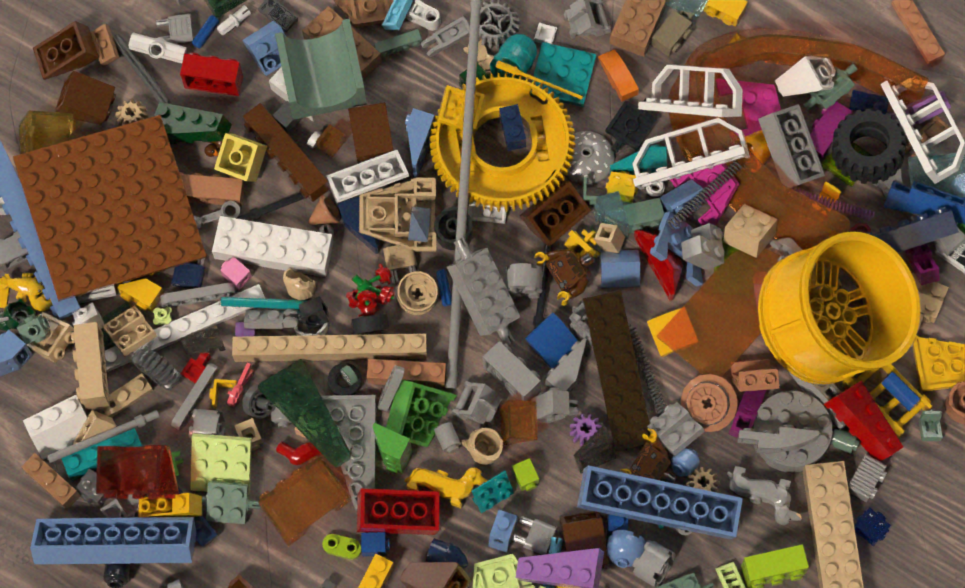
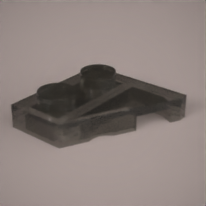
M217 325L207 327L200 332L188 334L181 338L186 354L209 353L210 348H219V351L226 350Z
M605 425L574 454L578 470L581 474L588 465L598 467L616 459Z

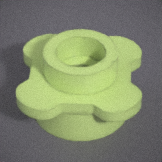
M170 307L155 308L153 310L155 314L153 323L161 326L170 324L172 321L170 315L172 309Z

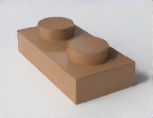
M103 24L90 32L101 65L105 66L119 58L109 25Z

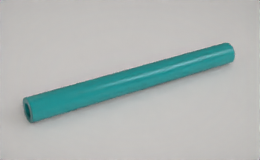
M221 297V306L300 310L299 304L309 300Z

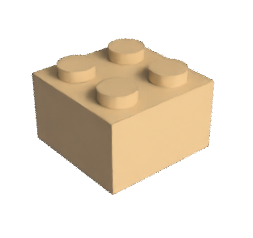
M744 204L725 226L723 242L757 258L775 236L778 219Z

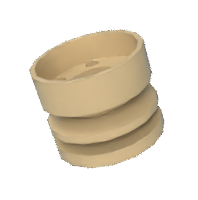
M415 271L406 274L400 280L397 289L398 302L406 313L423 315L435 306L438 289L435 280L429 274ZM416 291H420V295L423 296H419V299H415V295L412 294H415Z

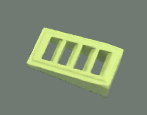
M734 562L716 568L723 588H734L737 586L746 588ZM727 572H734L733 574L723 577V574ZM732 579H737L736 581L730 582L728 584L726 583L727 581H730Z

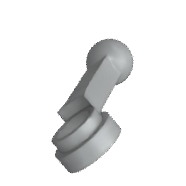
M227 201L219 211L201 217L194 216L197 228L200 229L201 225L219 220L220 216L237 218L240 213V207L234 201ZM227 206H233L236 209V213L233 216H228L225 213Z

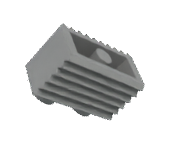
M865 454L848 485L849 493L864 502H867L869 497L873 499L878 491V488L875 487L877 482H883L887 474L884 471L887 465Z

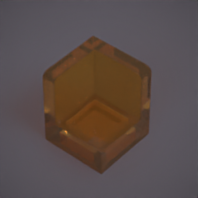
M329 124L317 139V148L330 157H334L346 142L344 133Z

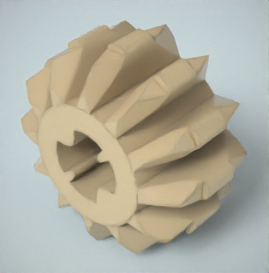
M133 99L128 104L124 101V106H118L119 112H116L119 125H126L148 118L146 107L142 106L140 101L135 103Z
M701 467L700 473L694 469L693 475H688L687 479L689 482L686 483V486L718 493L719 489L716 486L720 485V481L715 480L718 476L717 474L710 475L712 469L709 468L707 472H704V467ZM700 481H704V484H706V487H702V484H700Z

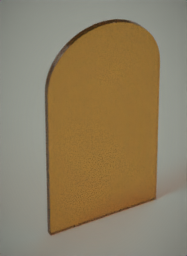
M764 249L757 258L741 250L733 253L656 337L700 374H714L722 377L761 334L758 316L759 294L766 274L778 262L777 259L780 256L767 249Z

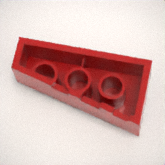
M862 380L824 403L827 409L831 408L836 413L835 417L839 422L843 421L848 426V431L851 435L857 436L861 440V445L874 459L882 461L904 447Z

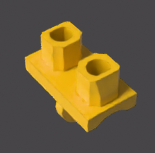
M584 229L581 234L585 238H582L573 230L568 233L570 237L564 245L571 251H574L580 245L584 248L580 253L581 257L588 252L595 258L600 255L589 244L591 242L594 246L597 245L594 240L597 232L592 230L588 233Z

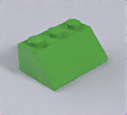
M374 423L375 440L383 463L387 467L386 469L394 474H397V472L403 474L413 454L410 438Z

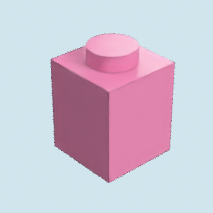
M234 256L230 260H226L221 266L222 276L234 284V287L238 290L252 277L250 270Z

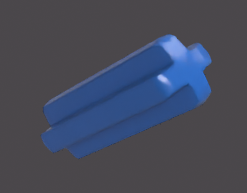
M209 16L195 36L192 43L196 48L200 49L219 23L217 17Z
M445 269L436 271L442 305L446 307L451 306L452 297L447 272Z

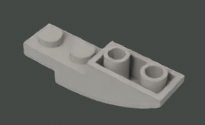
M790 373L804 393L816 398L825 408V402L841 393L834 383L826 385L812 384L802 381ZM826 408L831 420L838 429L846 425L843 421H838L835 417L836 413L831 408Z
M783 425V427L779 428L778 434L770 430H765L762 433L755 432L751 428H744L739 430L737 443L757 445V453H779L798 449L816 441L819 431H815L812 427L797 429L793 425Z

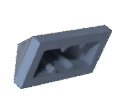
M412 206L408 240L428 241L430 208Z

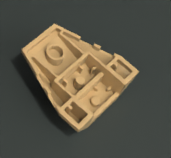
M414 178L411 181L401 184L397 183L388 188H381L359 195V233L417 252H436V232L434 227L436 178ZM412 206L431 209L427 242L408 240Z

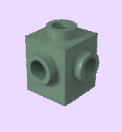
M31 314L24 318V322L18 325L17 330L25 344L33 341L38 343L46 339V335L50 331V325L48 320L43 318L41 314L37 316Z

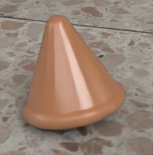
M325 195L320 196L319 202L309 218V224L339 223L341 215L337 206L329 197Z

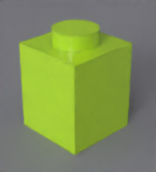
M530 458L512 466V472L521 491H531L537 488L539 477Z

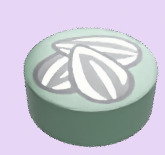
M346 365L341 369L344 379L350 385L358 381L355 372L350 366Z

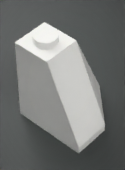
M827 54L805 56L777 78L775 83L783 97L830 90L834 87L832 77L835 76L836 70Z

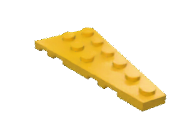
M916 335L912 347L921 392L949 389L959 382H965V344L938 341L934 338L927 339Z

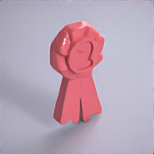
M248 362L238 383L232 391L229 390L227 393L230 395L227 401L228 406L235 407L239 403L243 395V386L253 375L254 370L251 369L252 365Z

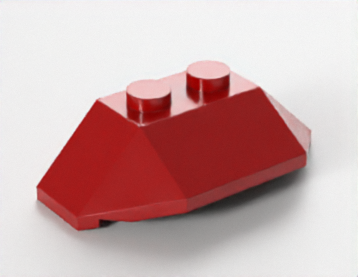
M639 229L635 230L634 239L669 301H672L682 273L683 265L681 260L675 258L673 252L668 249L667 259L660 261L650 254L651 248L656 244L654 243L655 237L659 235Z

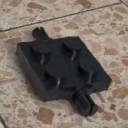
M625 100L605 130L607 134L617 140L611 149L618 153L624 144L638 151L656 124L657 118L650 115L646 110L638 109L637 105H633Z

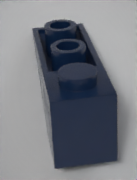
M359 197L338 203V209L344 226L375 254H378L379 239L359 233Z

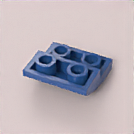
M553 312L525 338L549 368H554L563 355H568L572 351V346L578 341Z

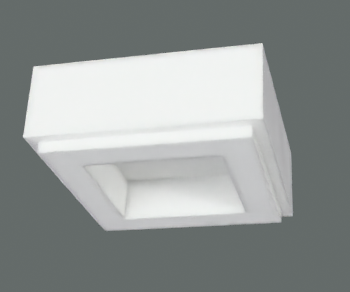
M539 23L534 42L553 44L557 27Z

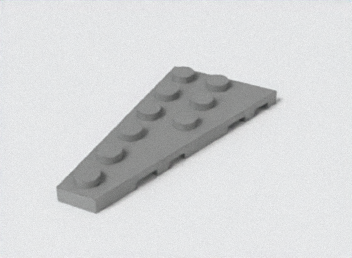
M317 396L355 511H357V494L361 488L375 489L376 440L373 424L376 423V396Z

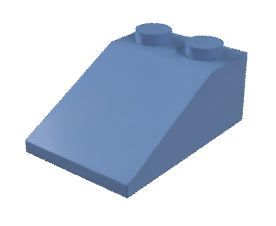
M413 108L411 114H408L406 117L405 125H407L406 132H408L413 176L418 178L431 143L430 136H432L431 129H434L432 123L435 122V115Z

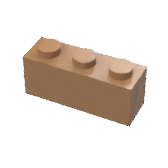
M36 453L21 466L27 475L66 510L79 499V493Z

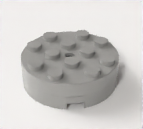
M784 391L771 396L760 406L752 427L755 432L763 433L765 430H770L778 434L779 428L783 427V425H793L797 429L812 427L815 431H819L816 441L801 448L779 453H759L766 461V464L779 471L793 473L801 472L805 465L816 464L823 458L831 442L832 422L829 413L820 401L803 392Z

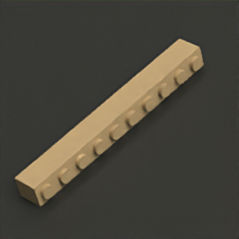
M426 334L233 337L232 356L235 362L427 359Z

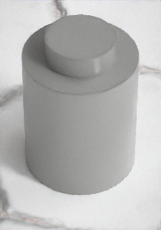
M452 422L444 423L434 429L443 452L450 454L459 450L461 442Z

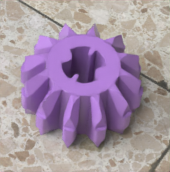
M581 414L580 419L575 417L574 423L570 424L572 431L569 434L570 436H575L573 438L574 443L580 440L581 447L584 445V442H587V446L590 447L591 441L597 443V437L602 436V433L599 431L602 429V425L597 424L598 418L591 420V414L588 415V418ZM586 427V429L589 430V433H585V431H583V428Z

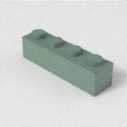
M417 29L374 43V46L381 53V58H384L390 54H396L399 51L420 46L422 38Z

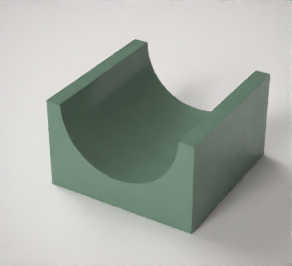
M350 19L342 20L340 27L332 33L314 39L296 40L286 37L282 32L275 34L293 120L367 105Z

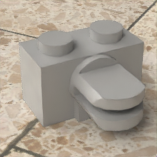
M550 388L547 392L539 393V396L531 399L532 422L548 424L553 421H559L567 415H576L579 413V408H577L578 401L570 400L569 392L561 391V388Z

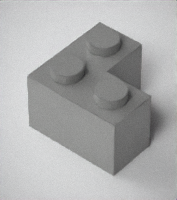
M708 223L691 230L692 238L681 242L683 260L704 270L724 264L721 228Z

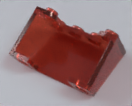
M98 446L96 494H104V498H116L117 495V499H128L129 495H132V499H144V495H148V499L163 498V495L164 499H176V495L180 494L170 446Z

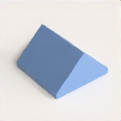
M620 250L619 253L600 251L602 288L640 287L639 250Z

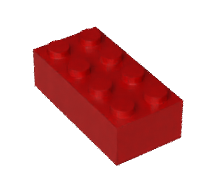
M361 488L357 494V532L436 535L439 531V492Z

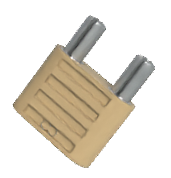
M399 245L383 249L386 266L391 271L392 283H395L393 271L396 283L399 282L397 270L409 268L411 273V267H413V272L416 271L417 261L414 250Z

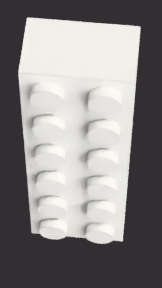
M220 216L212 253L214 259L226 261L234 256L243 264L285 271L290 268L294 272L326 277L334 241L332 234Z

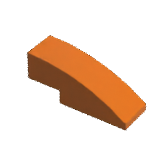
M614 49L598 56V60L621 102L637 96L639 88L616 50Z

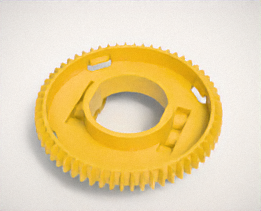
M498 73L496 78L490 74L489 79H486L485 75H483V80L481 81L476 77L475 91L485 95L477 127L472 132L468 192L469 205L474 201L476 202V208L483 204V210L490 206V211L497 207L498 212H500L501 207H504L505 212L508 211V207H512V210L515 211L516 206H519L522 210L523 204H526L529 208L531 201L536 205L537 198L543 201V194L549 197L548 190L555 191L553 185L560 186L558 180L564 181L562 174L568 175L566 168H571V163L569 162H573V156L571 155L575 154V150L572 149L575 148V142H573L575 141V135H573L574 128H572L573 122L570 121L571 117L566 115L567 109H563L564 104L559 103V97L554 98V92L548 94V87L543 90L542 83L536 86V80L530 83L528 77L524 81L521 75L517 79L515 75H512L511 78L508 77L507 73H505L504 77H501L500 73ZM463 83L462 87H463V90L465 91V90H466V85ZM531 90L532 94L536 95L543 101L547 99L548 103L541 104L539 101L532 98L530 96ZM518 104L522 123L529 131L531 150L526 158L516 165L510 167L491 166L482 161L476 154L473 137L483 123L499 117V108ZM436 115V122L432 123L434 129H431L432 136H430V141L432 142L430 143V149H432L430 152L431 156H433L432 162L435 163L434 168L439 169L437 170V175H442L441 181H446V187L451 186V193L457 190L456 197H459L463 128L437 122L438 115ZM556 170L553 176L547 181V179L551 176L553 171Z

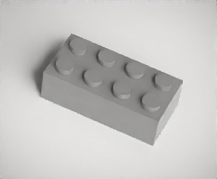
M799 104L758 119L784 190L825 176Z

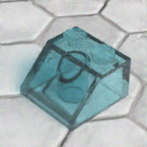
M619 191L598 196L596 204H594L595 210L593 211L595 221H599L600 224L617 225L624 234L625 239H628L629 223Z

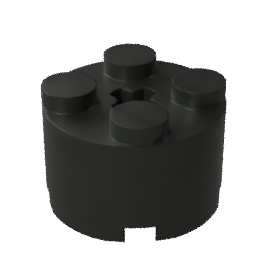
M458 207L444 209L435 219L436 239L444 249L455 250L456 230H452V227L457 228ZM467 213L466 241L469 245L473 237V223L470 215Z

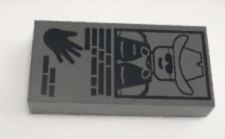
M265 0L258 8V11L270 21L280 25L284 32H287L298 20L296 15L277 0Z

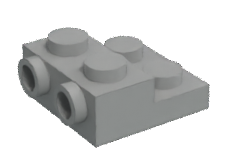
M678 402L674 405H667L664 413L659 417H653L647 426L649 429L656 431L658 439L674 456L705 432L703 427Z

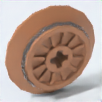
M714 374L700 375L690 380L683 389L680 400L681 406L703 427L705 432L719 431L728 426L734 419L738 408L737 394L732 385L723 377ZM711 399L710 403L713 405L706 408L704 400Z

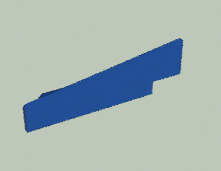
M896 181L892 182L884 204L885 208L918 215L927 213L929 216L935 214V210L946 207V209H951L955 222L965 224L964 198L913 181L911 188Z

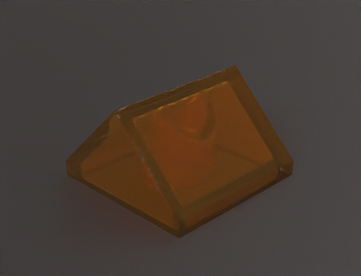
M507 400L500 408L503 446L538 440L536 402Z

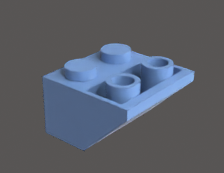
M274 21L242 40L251 57L265 76L281 67L275 34L280 32L284 34L281 26Z
M691 179L660 197L664 213L671 211L676 215V213H679V210H682V207L685 208V205H688V202L693 200V197L699 195V192H702L704 189ZM696 200L700 207H698L694 202L693 204L696 206L698 210L701 208L702 205L699 203V201Z

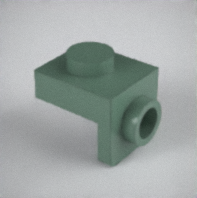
M927 410L922 412L918 421L922 441L942 440L943 436L940 425L942 411Z

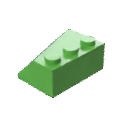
M401 380L393 399L386 428L410 438V442L413 444L428 447L435 435L434 429L438 427L440 419L448 412L447 407L451 400L454 401L457 395Z

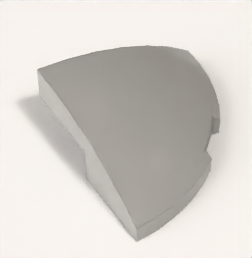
M134 487L100 510L107 518H139V498L142 497L136 487Z

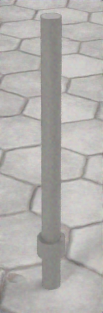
M156 410L144 416H136L132 421L47 456L49 463L135 427H143L146 425L145 423L159 418V414Z

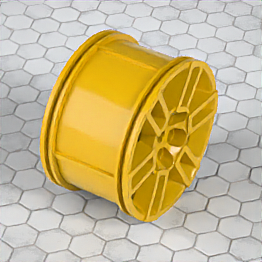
M844 232L825 239L812 248L788 255L773 265L764 278L759 294V327L766 346L788 372L808 383L817 385L833 384L851 378L858 373L887 366L900 359L911 347L918 331L920 298L911 271L902 257L890 245L870 234ZM839 269L852 280L857 289L850 292L845 289L837 290ZM859 298L862 299L864 304L855 308L848 307L849 302ZM867 315L868 319L866 341L850 326L856 322L857 317Z

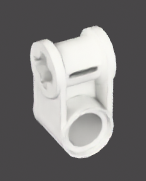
M413 0V5L408 11L406 18L428 30H437L441 25L438 10L420 0ZM429 18H436L433 21L428 20Z

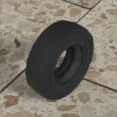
M349 363L335 365L327 377L328 386L335 395H355L362 385V375L359 369ZM347 365L355 372L358 381L353 385L342 387L338 384L337 379L342 374L341 369Z

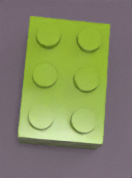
M803 544L744 557L741 564L747 588H764L765 584L770 583L772 586L784 583L783 580L787 579L798 581L803 579L802 576H805L809 568Z

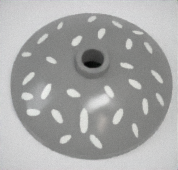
M591 131L574 133L575 141L573 142H575V148L572 149L575 150V154L571 155L573 156V162H569L571 163V168H566L568 175L564 176L580 185H583L584 177H587V185L599 183L610 174V165L614 164L612 146L606 138L598 133ZM588 151L590 154L584 155L583 152Z

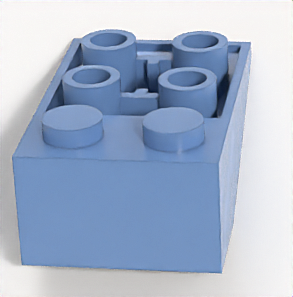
M10 330L0 335V376L19 370L33 356L27 345Z

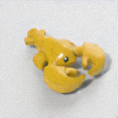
M24 272L22 273V278L13 279L10 278L9 274L2 276L0 285H2L1 289L5 290L10 287L17 291L16 299L21 298L23 302H26V296H28L31 306L41 312L48 311L53 306L51 299L46 300L44 294L37 298V295L42 292L44 286L41 282L38 283L36 277L31 278L33 273Z

